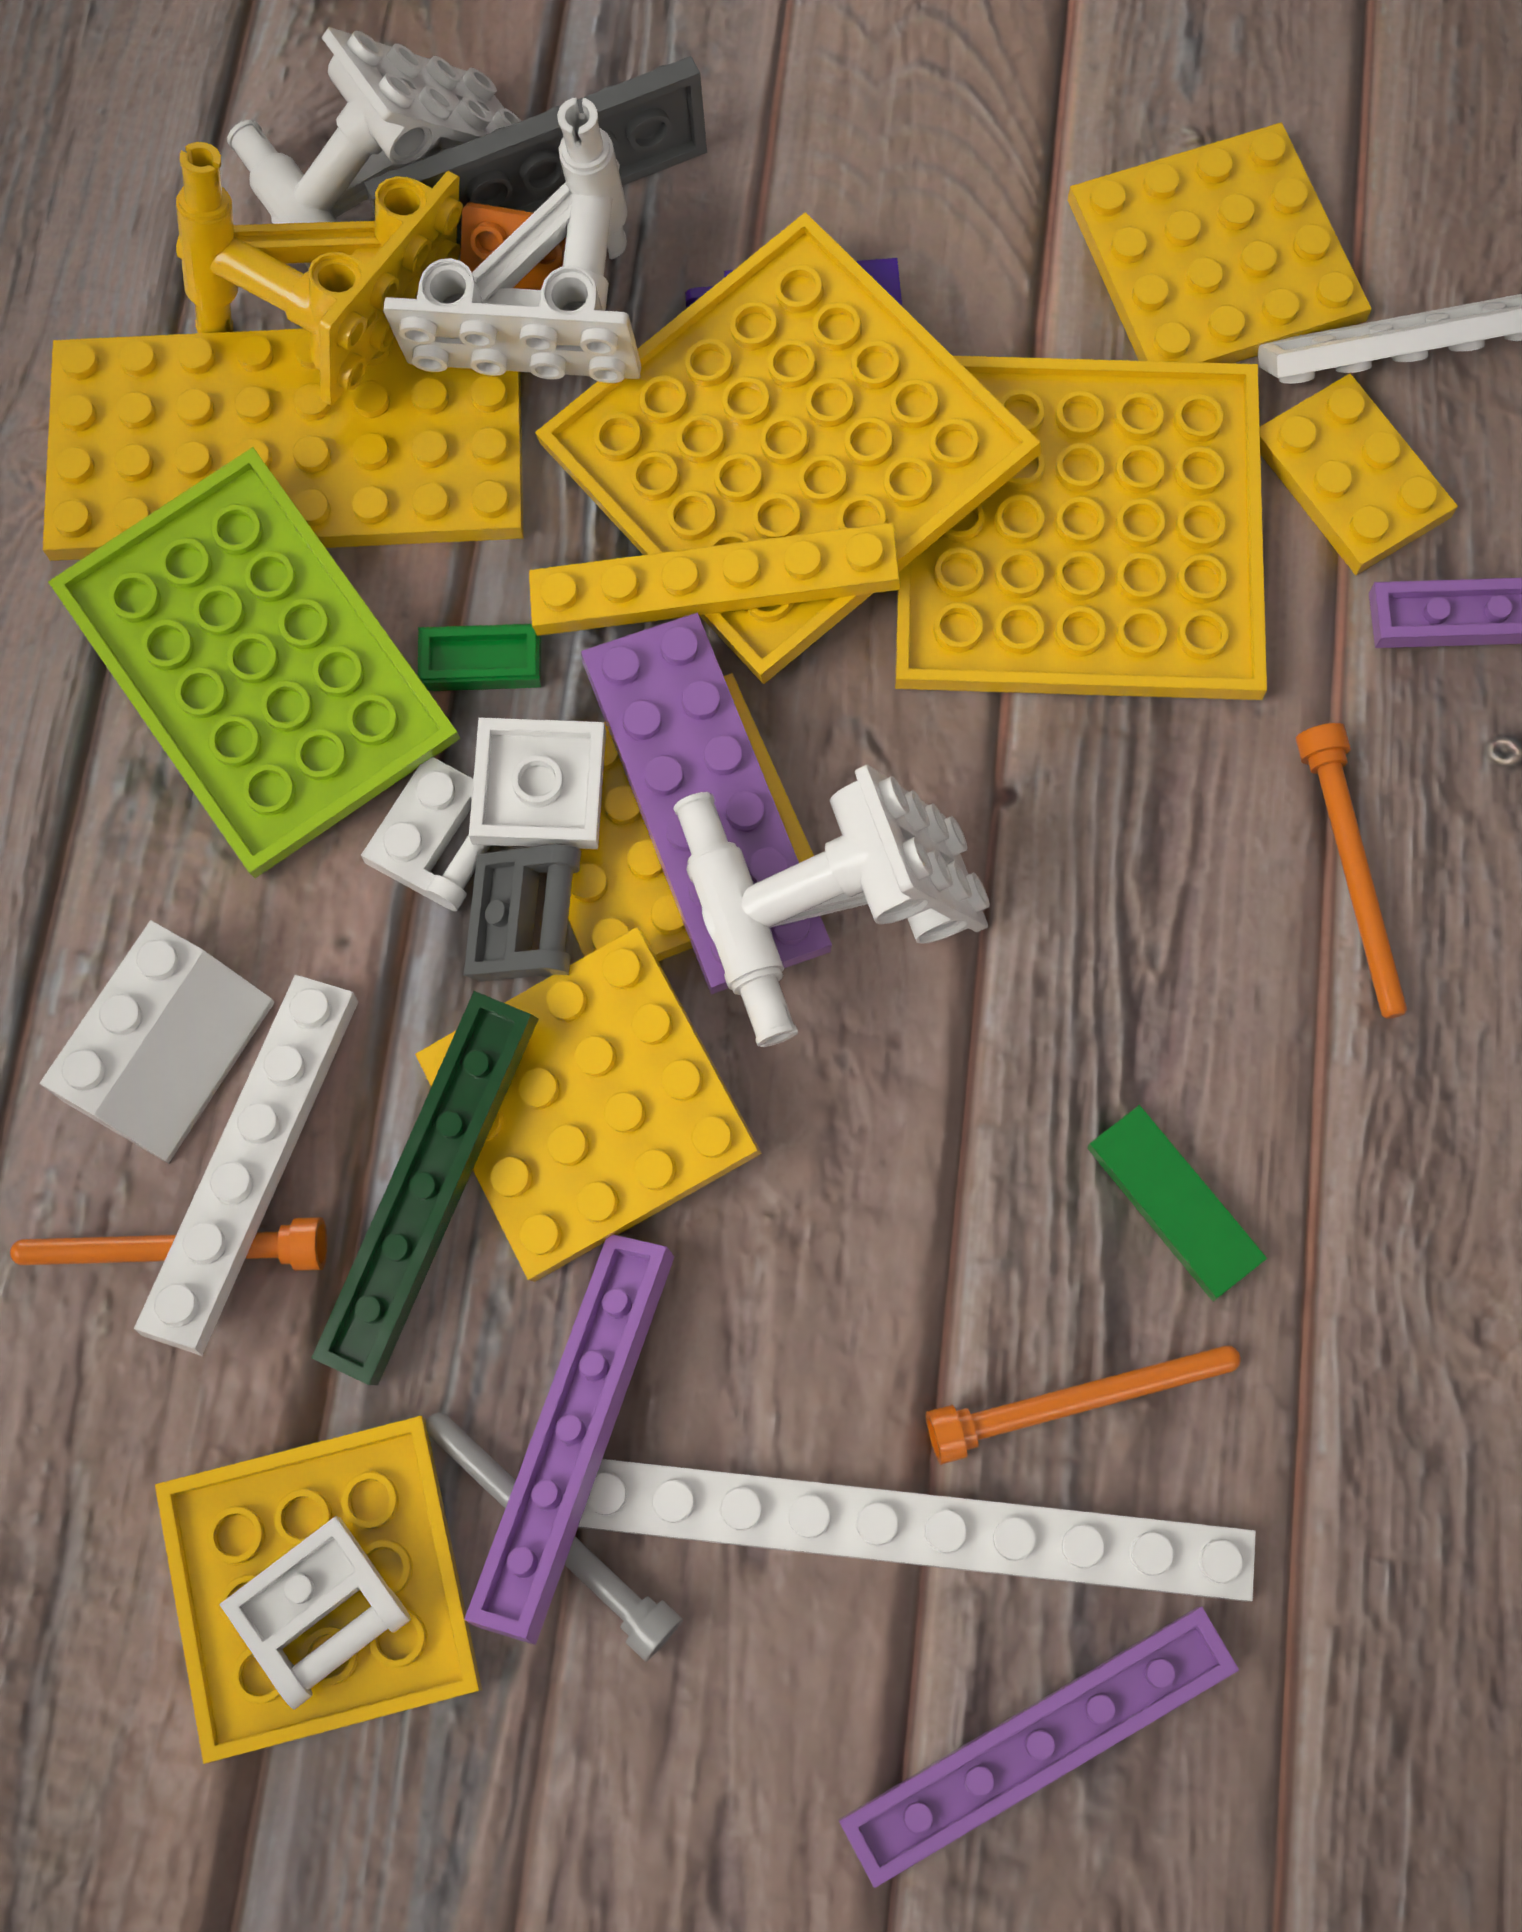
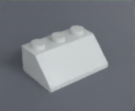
M150 920L39 1084L64 1103L169 1164L275 1002L203 949Z

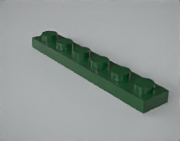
M473 991L312 1355V1359L367 1385H379L539 1018Z

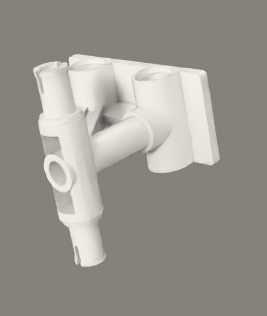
M328 27L322 36L323 41L334 54L328 65V75L347 101V104L336 119L338 128L305 175L291 157L278 153L256 121L253 123L251 120H244L236 124L230 130L227 142L249 170L250 187L270 213L273 224L338 222L336 220L337 216L368 199L365 181L381 176L389 170L399 169L435 155L444 149L453 148L482 137L498 128L508 127L521 120L502 106L494 95L497 89L493 82L475 68H469L466 71L453 67L438 56L428 59L416 55L401 44H394L391 47L375 42L371 37L360 31H354L353 34ZM305 263L308 269L311 263Z
M577 97L565 101L559 108L557 118L563 133L559 146V158L566 182L473 272L460 260L452 258L439 259L431 263L423 271L419 281L417 299L385 298L383 312L407 363L429 372H441L446 370L447 367L471 368L478 373L490 376L502 375L506 371L531 372L533 375L543 379H560L565 375L590 376L594 380L603 383H618L624 378H640L641 363L629 315L625 312L606 311L609 285L604 277L606 252L608 249L609 259H615L626 249L627 238L623 225L627 218V205L619 174L620 164L616 159L612 140L599 127L598 112L590 100L582 99L584 113L579 112ZM566 237L563 267L552 271L546 277L541 290L513 288Z
M868 764L855 770L858 781L838 790L830 799L842 836L827 842L824 852L755 884L751 878L742 850L735 843L728 842L714 804L713 794L710 795V792L692 794L679 800L674 805L673 809L675 814L678 815L691 852V856L687 861V873L690 881L694 883L702 906V915L706 928L715 943L725 971L724 977L730 990H733L734 994L742 996L756 1035L757 1046L767 1047L776 1045L794 1037L798 1033L778 982L783 977L784 966L773 939L771 927L868 904L876 924H889L908 918L916 942L921 944L942 940L968 928L975 932L988 928L983 910L990 906L989 899L979 877L974 872L971 874L967 872L960 854L967 851V843L953 816L946 818L940 813L935 804H926L914 790L908 792L899 785L893 776L887 778Z

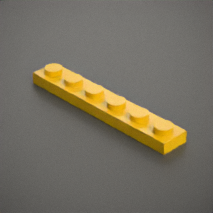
M893 523L529 570L532 627L537 636L682 618L697 612L698 615L901 590Z

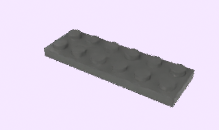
M691 56L668 65L659 66L653 71L616 85L607 86L596 93L583 97L595 105L598 112L599 127L612 140L615 156L620 164L619 174L622 186L707 153L701 74ZM583 98L577 100L580 113H584L582 108ZM560 106L553 107L544 113L508 127L498 128L482 137L453 148L444 149L435 155L399 169L389 170L381 176L365 181L364 184L374 218L375 191L384 180L395 176L409 177L433 188L447 171H451L460 177L458 201L463 204V207L467 203L472 202L534 213L566 182L559 158V146L563 138L557 118ZM462 215L457 225L456 243L460 245V248Z

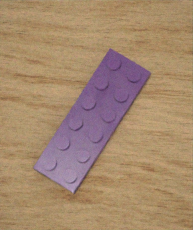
M697 612L581 651L582 663L710 993L714 994L728 989L724 977L725 971L715 943L706 928L702 915V906L694 883L690 881L686 870L691 852L678 815L675 814L673 809L674 805L679 800L700 792H710V795L713 794L714 804L728 842L735 843L742 850L754 884L799 862ZM821 916L770 928L784 968L831 952L832 943Z

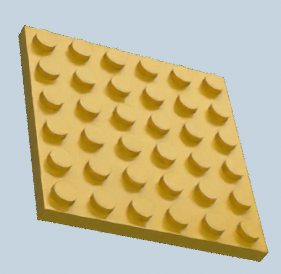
M806 212L637 348L641 363L639 379L624 378L618 383L597 381L535 432L540 444L643 555L893 523L899 572L1041 454V442ZM873 593L699 616L764 685Z
M953 356L1041 442V454L899 572L901 590H897L895 689L1262 700L1267 691L1258 364Z

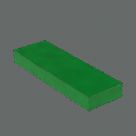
M1140 1105L1089 1143L1087 1149L1213 1302L1267 1259L1264 1253Z

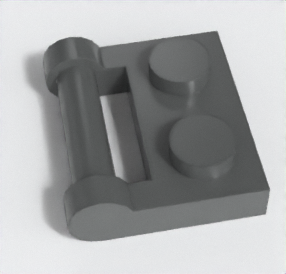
M551 844L477 854L464 976L482 982L535 976L569 975L571 956L565 952L572 878L574 873L580 871V849L569 845ZM547 872L539 950H532L540 873Z

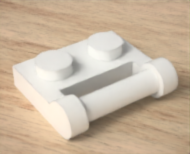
M434 757L421 764L362 852L361 857L365 864L443 907L457 911L467 896L463 889L475 872L477 854L487 853L491 845H472L468 835L442 876L432 874L431 870L471 810L473 778Z
M337 1516L219 1604L281 1697L294 1710L313 1696L311 1688L367 1644L387 1629L394 1633L411 1620L402 1602L388 1587L343 1520ZM361 1590L371 1607L297 1664H292L282 1649L357 1591Z

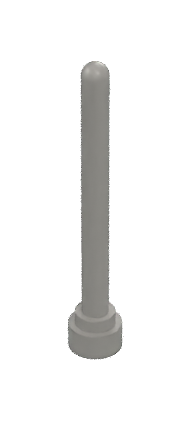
M432 1414L426 1421L429 1437L506 1508L516 1480L446 1414ZM574 1537L565 1566L624 1621L620 1628L629 1636L625 1643L647 1662L681 1625L683 1618L664 1600L658 1604L649 1596L642 1600L580 1540Z

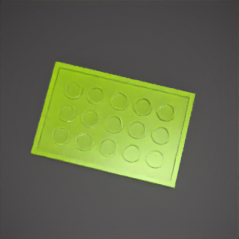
M253 447L48 581L247 871L254 878L272 868L416 770L421 764L461 739L457 730Z

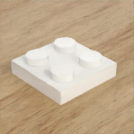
M479 718L469 825V838L472 845L536 847L562 844L579 849H598L606 740L604 722Z

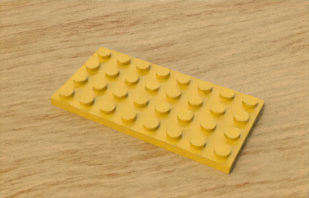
M304 328L53 340L43 551L50 561L83 559L252 447L325 548L524 539L521 372L506 371L502 375L490 376L478 373L471 368L447 367L446 370L441 372L425 371L407 363L395 337L393 343L385 352L378 350L368 362L359 385L352 391L346 389L335 404L331 406L320 399V370L315 367L311 360L310 331Z

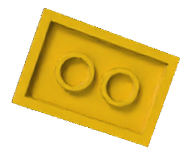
M1351 373L1260 426V455L1355 575L1360 574L1452 518L1458 507Z

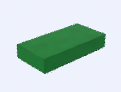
M532 624L418 627L417 676L428 691L541 688V635L537 636Z

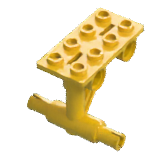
M193 142L185 146L187 153L182 150L180 152V165L182 167L184 186L176 197L179 230L176 253L177 257L182 260L185 293L195 304V326L197 333L233 332L230 303L235 299L238 287L286 312L289 321L310 331L311 360L315 367L320 370V399L331 406L335 404L346 389L352 391L359 385L368 362L378 350L385 352L393 343L395 335L383 312L385 298L417 299L420 278L423 271L431 263L439 259H459L461 248L456 243L457 225L462 215L463 204L458 201L460 177L451 171H447L433 188L409 177L395 176L384 180L375 191V221L234 225L232 199L221 185V154L218 149L205 142ZM311 263L309 271L305 273L287 264Z

